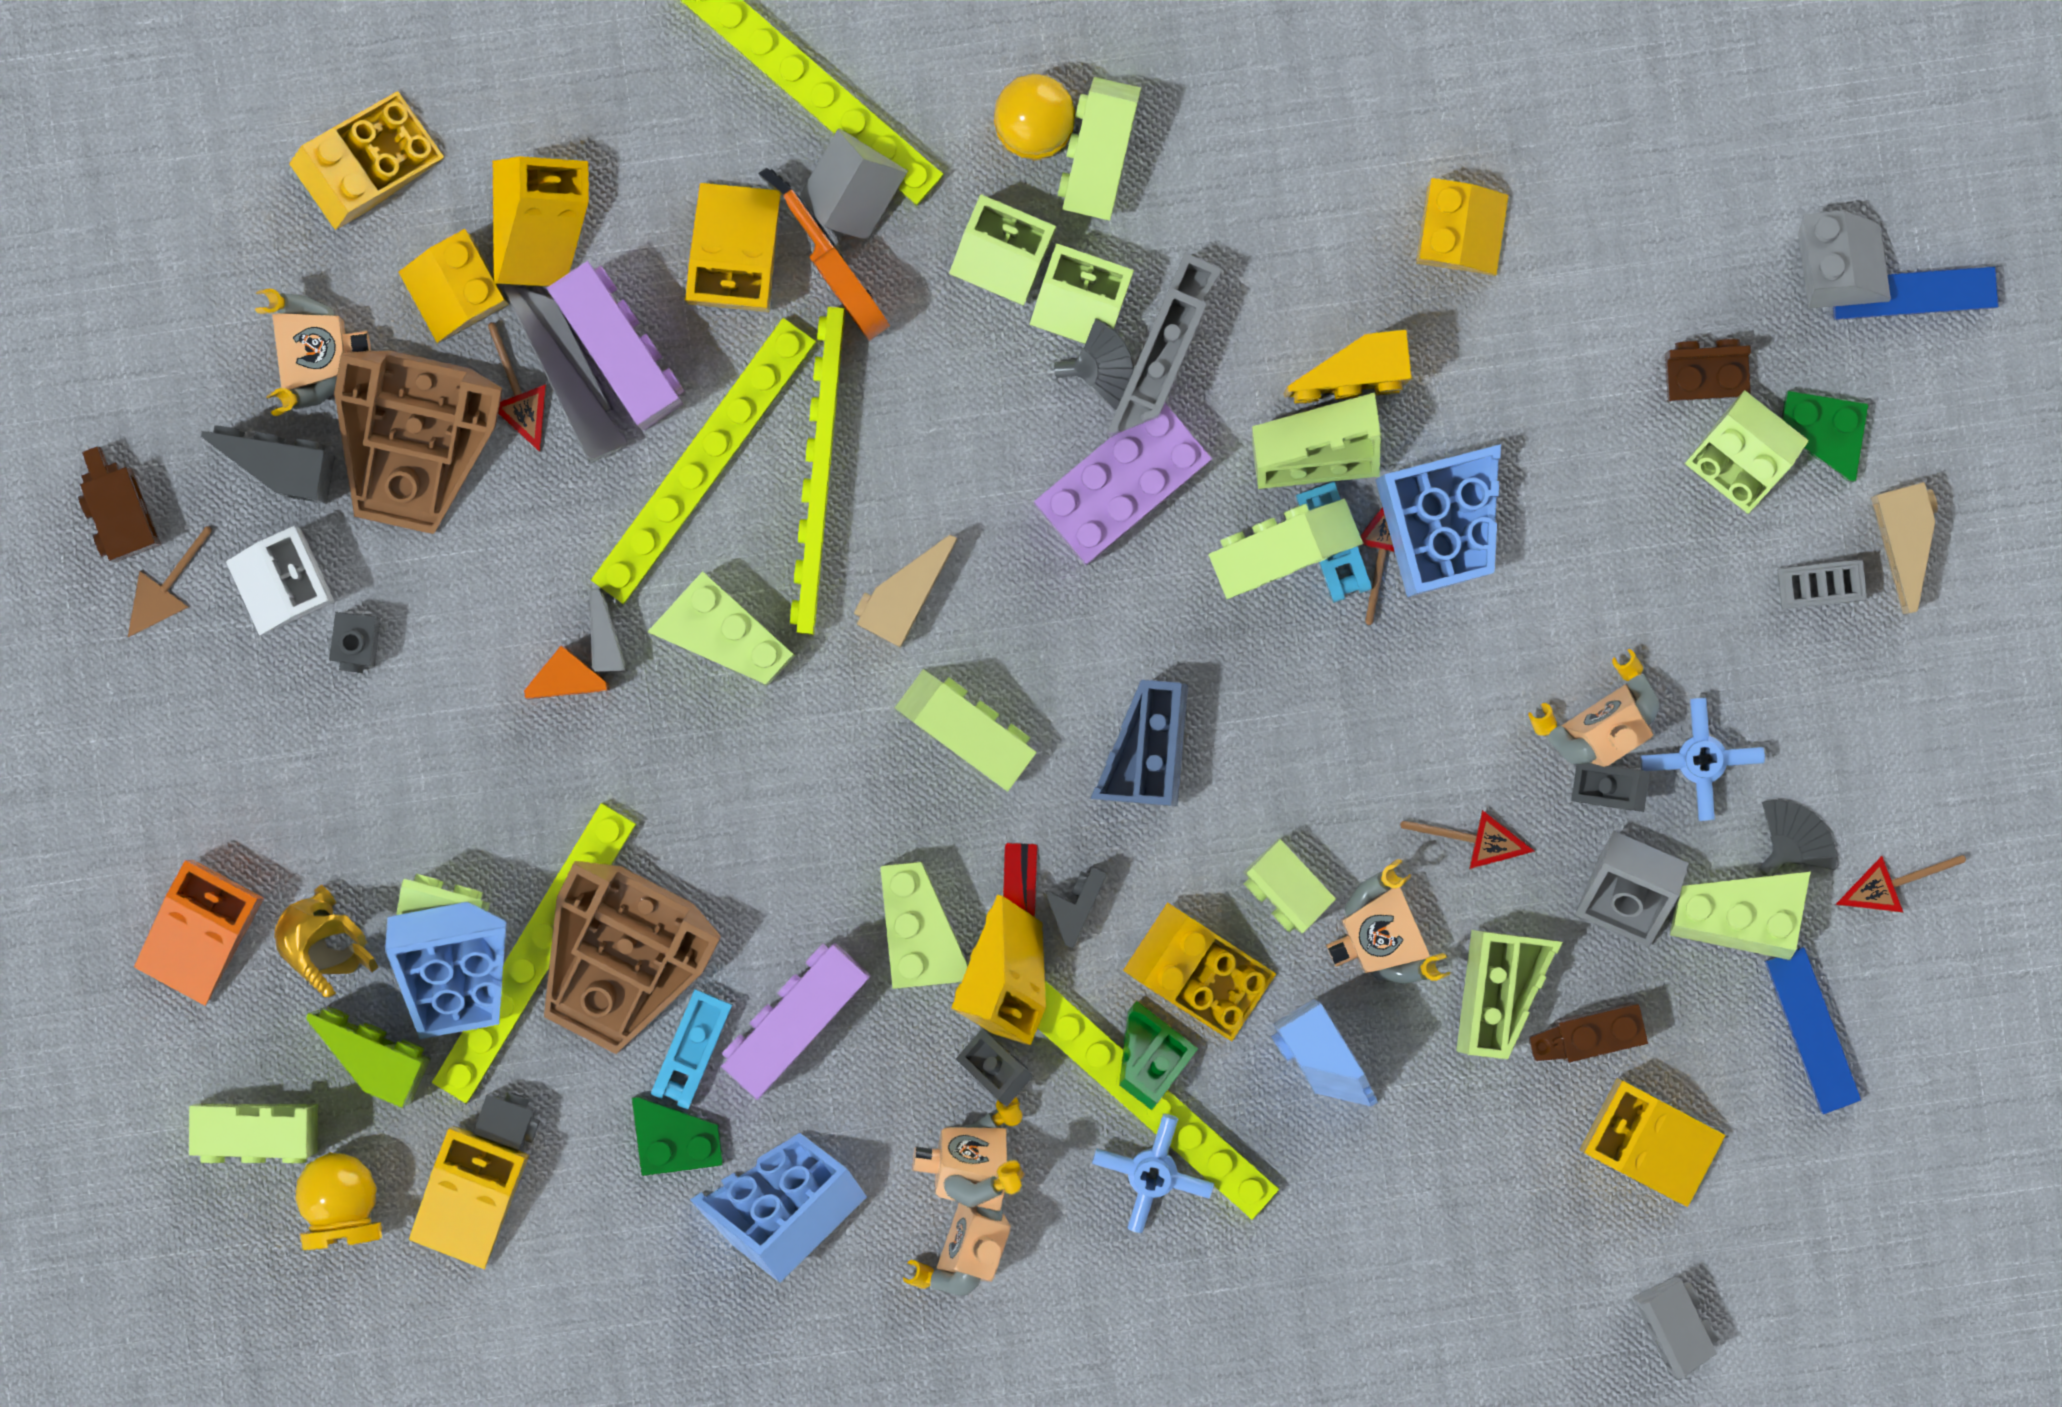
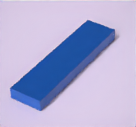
M1995 267L1888 274L1890 302L1833 306L1834 320L1996 309L1998 308Z
M1805 948L1796 949L1791 960L1774 957L1764 961L1821 1114L1824 1115L1862 1101Z

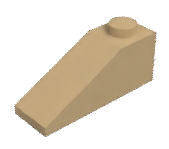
M1925 482L1871 497L1903 615L1918 611L1935 526L1934 513L1938 512L1935 494L1932 489H1926Z
M948 535L876 587L872 596L865 592L854 612L855 615L860 617L857 625L901 648L950 556L957 538Z

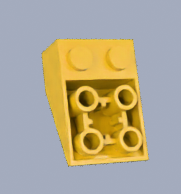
M399 91L301 145L289 165L333 228L337 230L374 208L443 160L444 156Z
M524 156L493 161L494 284L549 287L570 272L589 203L588 161Z
M700 183L687 276L685 300L688 305L760 312L770 311L780 193L771 189Z
M1398 330L1364 334L1288 385L1284 391V398L1294 397V404L1318 402L1321 394L1334 393L1335 400L1359 397V394H1362V390L1374 388L1375 395L1400 393V390H1403L1402 386L1412 379L1407 331Z
M997 894L992 908L987 913L986 923L978 943L972 950L970 962L962 982L956 989L951 1009L992 1034L1031 1046L1046 1009L1043 922L1005 897Z
M1168 902L1123 969L1124 972L1231 1042L1276 975L1275 972Z
M1616 1078L1579 1150L1688 1207L1726 1135Z
M455 1125L448 1128L433 1166L409 1240L485 1270L528 1161L529 1154L475 1135L473 1132Z

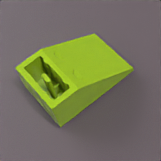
M327 1006L326 1009L321 1008V1010L319 1009L307 1014L306 1020L364 1092L400 1108L412 1103L431 1058L422 1055L424 1047L406 1039L396 1043L385 1038L387 1031L366 1022L364 1025L359 1024V1026L349 1023L347 1021L350 1015L330 1006Z

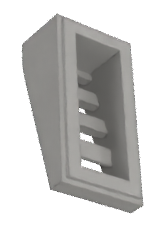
M1862 559L1777 569L1781 610L1867 600ZM1843 570H1850L1852 593L1845 594ZM1832 571L1835 595L1828 596L1826 572ZM1816 573L1818 597L1811 598L1809 574ZM1799 575L1802 599L1794 600L1792 576Z
M591 590L589 597L592 670L597 673L627 671V663L605 595H603L601 590Z

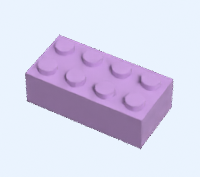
M586 261L547 287V290L636 424L643 431L684 405L679 395L685 392V390L669 368L664 371L661 370L656 361L663 357L647 334L639 337L634 327L639 325L640 322L624 299L618 303L615 301L612 293L618 289L601 265L594 269Z
M1164 403L1158 418L1110 437L1034 501V505L1084 565L1087 566L1209 464L1212 458L1167 404Z
M836 942L830 948L822 944L805 962L811 969L802 978L795 973L778 991L777 994L783 998L774 1009L767 1004L749 1023L755 1030L747 1039L740 1034L722 1053L727 1060L721 1067L755 1099L758 1100L871 976Z

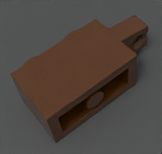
M97 446L83 451L82 454L89 473L81 475L83 483L80 486L83 495L78 496L85 517L87 519L93 518L98 533L93 534V539L101 557L107 555L109 561L117 563L161 546L133 469L127 467L119 469L116 462L108 465L101 447Z
M1635 1002L1555 1020L1554 1027L1529 1036V1045L1534 1061L1563 1059L1570 1063L1649 1044L1640 1006Z

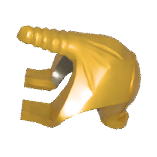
M319 885L314 890L315 895L313 897L290 904L284 910L276 924L274 938L276 940V948L281 957L317 989L322 996L328 998L336 995V992L322 974L353 973L359 964L364 965L372 973L379 967L374 957L363 948L367 944L364 933L348 916L333 915L332 906L336 904V901L323 885ZM346 933L357 943H352L344 950H334L327 947L325 938L331 935Z

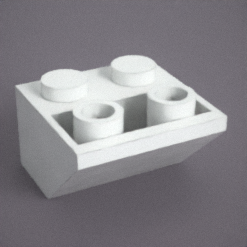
M292 526L261 540L226 561L259 636L335 602L300 527Z

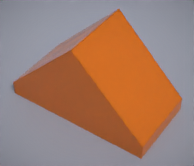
M560 646L526 687L524 694L526 699L604 692L610 691L609 682L594 672L565 646Z

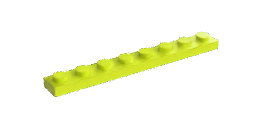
M679 0L834 135L837 129L840 128L908 170L898 190L916 206L922 202L944 176L942 172L743 0Z
M828 307L827 316H819L817 340L824 341L823 357H815L813 381H821L819 397L811 398L809 421L817 422L815 438L808 437L806 447V462H813L811 479L804 478L802 488V502L809 503L808 518L800 519L798 543H805L804 559H796L794 583L801 584L800 600H792L790 624L797 625L798 634L815 635L845 322V309L838 307Z
M785 318L781 319L591 578L593 583L625 605L815 346V340Z
M600 803L503 964L499 1025L463 1031L433 1079V1084L466 1104L470 1101L549 970L556 899L573 863L581 861L612 865L637 825L636 823L605 804Z
M1045 980L1046 1009L1037 1029L1156 1135L1163 1114L1176 1116L1178 1122L1170 1147L1204 1178L1214 1183V1186L1253 1220L1279 1191V1188L1169 1090L1166 1091L1157 1105L1150 1110L1119 1086L1123 1049Z

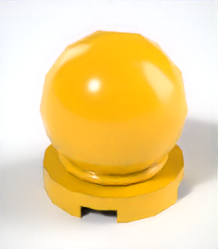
M1031 73L1016 77L1002 89L996 100L994 125L997 137L1008 152L1014 153L1020 158L1031 159L1032 161L1051 158L1065 148L1073 133L1075 108L1072 97L1062 83L1048 75Z
M330 1152L306 1164L297 1180L295 1194L300 1215L311 1225L308 1228L309 1231L300 1233L302 1250L328 1248L329 1244L337 1243V1238L347 1237L348 1245L376 1241L382 1238L381 1222H371V1219L368 1218L376 1204L377 1187L370 1170L358 1158L343 1153Z

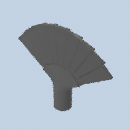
M1095 318L1079 357L1076 360L1055 362L1054 364L1056 378L1073 376L1082 378L1115 411L1134 371L1131 353L1125 341L1116 330Z
M1771 800L1762 802L1773 847L1772 854L1758 868L1764 876H1774L1785 863L1806 864L1836 870V849L1831 833L1824 822L1813 811L1791 801Z

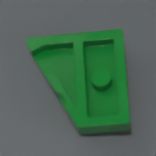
M1787 391L1785 393L1781 419L1809 440L1804 449L1820 462L1827 464L1842 475L1841 477L1846 481H1856L1868 404Z
M1137 1000L1127 1014L1119 1086L1152 1110L1198 1048Z
M639 1096L632 1097L642 1176L724 1165L719 1125L717 1123L694 1117L683 1111L648 1101Z

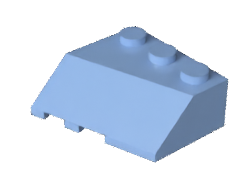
M1501 444L1384 474L1375 480L1407 597L1495 573L1497 523L1495 521L1496 501L1499 495L1498 462L1501 456Z
M469 902L388 917L385 951L419 1039L499 1025L506 933L505 920Z
M1312 999L1273 1024L1277 1033L1272 1035L1271 1038L1287 1061L1294 1058L1315 1094L1370 1107L1378 1103L1364 1072L1321 1003Z
M798 1133L759 1157L756 1166L739 1177L735 1173L721 1180L724 1186L706 1197L701 1192L691 1198L690 1201L735 1248L780 1283L867 1196L846 1167L804 1135Z

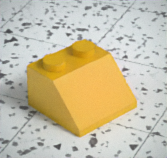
M1431 178L1427 185L1415 264L1496 276L1509 195L1474 184Z
M466 229L428 248L398 271L437 343L446 340L509 305L499 285L494 284L492 272L471 234Z

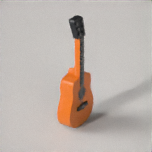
M765 168L759 172L760 178L785 198L789 209L814 242L815 248L809 258L865 337L871 341L889 328L890 324L873 301V296L868 289L865 290L848 267L842 253L815 218L804 200L790 188L791 186L787 181L783 182L784 180L780 175L776 176L777 174L773 169Z

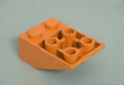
M193 859L185 860L163 900L134 968L206 1006L261 906L264 897Z

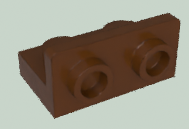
M1740 339L1716 340V347L1700 348L1699 341L1675 343V350H1669L1665 353L1667 401L1738 398L1744 390L1751 395L1748 356L1751 354V345L1740 346Z

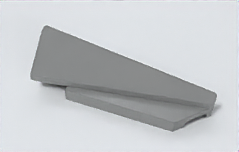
M1184 253L1106 435L1113 437L1120 432L1159 417L1207 303L1203 302V300L1219 277L1222 268Z
M503 285L505 293L588 461L594 463L628 446L626 439L607 415L611 408L563 312L555 300L514 285Z

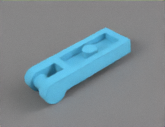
M1335 482L1295 495L1298 505L1307 504L1309 511L1341 500ZM1358 546L1319 562L1333 603L1344 600V595L1359 590L1361 594L1372 590ZM1349 563L1353 575L1339 579L1335 568Z
M694 989L655 1081L651 1095L661 1099L663 1096H667L678 1101L677 1106L689 1110L733 1004ZM674 1070L689 1076L685 1086L671 1081Z

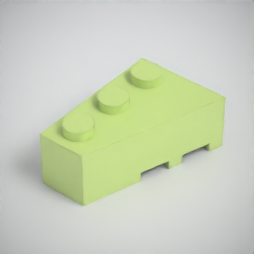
M1375 392L1252 426V447L1258 489L1380 477L1381 433Z
M923 669L894 708L1008 792L1037 753L1026 745L1031 737L1012 723L1007 730L995 722L1000 714L981 700H979L976 706L972 705L964 699L968 691L950 677L943 683Z

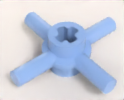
M1695 698L1690 699L1693 737L1683 743L1679 753L1641 755L1640 764L1641 770L1645 771L1680 769L1681 773L1688 780L1696 783L1698 821L1715 820L1712 782L1724 773L1726 766L1765 763V753L1763 747L1725 750L1720 741L1709 736L1707 699ZM1700 748H1705V754H1711L1712 763L1705 764V771H1701L1700 765H1694L1693 756L1700 755Z
M1163 1114L1152 1149L1138 1153L1133 1159L1098 1148L1095 1150L1092 1164L1128 1174L1131 1186L1138 1193L1127 1227L1133 1232L1143 1233L1153 1198L1166 1195L1172 1188L1210 1199L1214 1183L1178 1173L1174 1160L1168 1154L1178 1122L1176 1116ZM1151 1167L1159 1169V1175L1156 1174V1179L1147 1178V1172L1149 1173Z

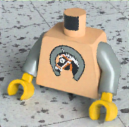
M271 288L256 292V294L266 295L269 299L268 307L255 308L257 313L278 312L277 314H272L281 388L269 393L266 398L278 397L282 401L283 406L271 411V414L280 416L291 410V408L300 409L323 403L335 391L341 353L371 351L368 331L345 334L343 319L335 316L330 306L308 296L279 294V292Z
M1627 649L1631 656L1627 664L1620 665L1615 657L1612 659L1613 666L1623 680L1629 681L1628 684L1623 685L1568 722L1557 727L1553 710L1547 703L1541 704L1545 714L1544 717L1535 718L1530 712L1528 713L1535 733L1540 736L1548 735V741L1568 762L1576 765L1593 763L1605 767L1653 736L1650 724L1654 722L1659 712L1660 703L1646 676L1641 675L1643 666L1631 649Z
M1394 860L1383 871L1360 883L1345 905L1346 916L1341 921L1347 936L1326 945L1335 967L1358 958L1363 972H1371L1372 976L1377 980L1400 984L1427 979L1437 981L1450 976V971L1440 973L1437 970L1436 961L1447 958L1444 953H1440L1430 957L1400 887L1411 878V874L1405 878H1400L1395 874L1394 868L1402 863V860Z
M1017 1097L1007 1107L997 1100L996 1108L998 1113L995 1115L990 1112L973 1124L942 1129L937 1149L915 1146L912 1171L934 1173L935 1194L941 1198L958 1201L967 1207L979 1206L1000 1211L1004 1192L1008 1194L1017 1193L1022 1185L1020 1180L1024 1176L1021 1166L1017 1161L1007 1162L1006 1129L1001 1128L1003 1123L1007 1126H1016L1021 1122L1023 1113L1019 1108L1020 1103Z
M1003 1201L1000 1211L979 1206L967 1207L959 1202L937 1269L934 1271L929 1265L916 1260H910L907 1264L916 1267L917 1272L914 1278L907 1279L903 1277V1281L921 1289H926L931 1285L932 1289L960 1296L970 1294L979 1285L980 1281L992 1282L1011 1227L1003 1213Z

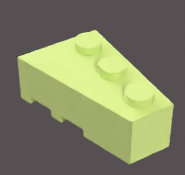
M1094 77L1089 94H1080L1075 118L1083 119L1080 134H1071L1066 157L1074 159L1070 174L1062 173L1057 195L1065 198L1062 210L1110 221L1141 87Z
M1345 498L1310 511L1307 504L1298 506L1284 512L1286 521L1277 524L1275 518H1271L1252 526L1254 534L1245 538L1242 531L1220 540L1223 548L1208 555L1226 599L1246 593L1309 565L1326 560L1335 554L1362 545L1363 541Z
M703 571L648 630V633L766 685H769L795 657V654Z
M923 862L880 866L892 988L962 982L968 963Z
M1810 872L1682 886L1675 904L1670 935L1791 960L1797 948Z
M1471 930L1457 1052L1499 1059L1509 1058L1529 1016V1008L1538 989L1542 988L1550 963L1555 953H1558L1563 942Z
M193 1104L189 1106V1155L200 1156L201 1163H224L225 1156L241 1157V1163H265L266 1158H282V1163H307V1158L318 1153V1104Z

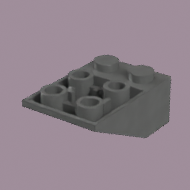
M214 425L213 433L202 431L201 437L273 492L287 498L327 504L335 456L325 451L326 445L316 441L297 438L295 439L294 446L286 445L285 438L261 432H255L254 439L244 438L245 432L239 431V429Z

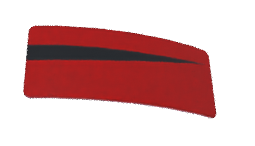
M1006 843L1003 897L1035 917L1037 845Z

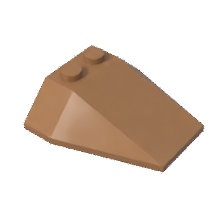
M390 350L342 352L334 395L354 517L434 534L496 427L503 388L467 367Z
M575 861L556 899L544 1017L617 1054L704 972L721 935L693 903L626 868Z

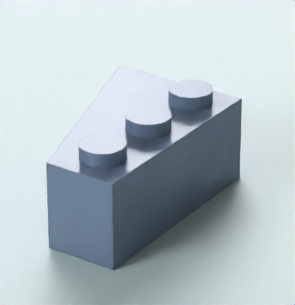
M1153 680L1140 681L1121 725V731L1112 751L1109 753L1106 766L1090 799L1178 807L1188 694L1187 684Z

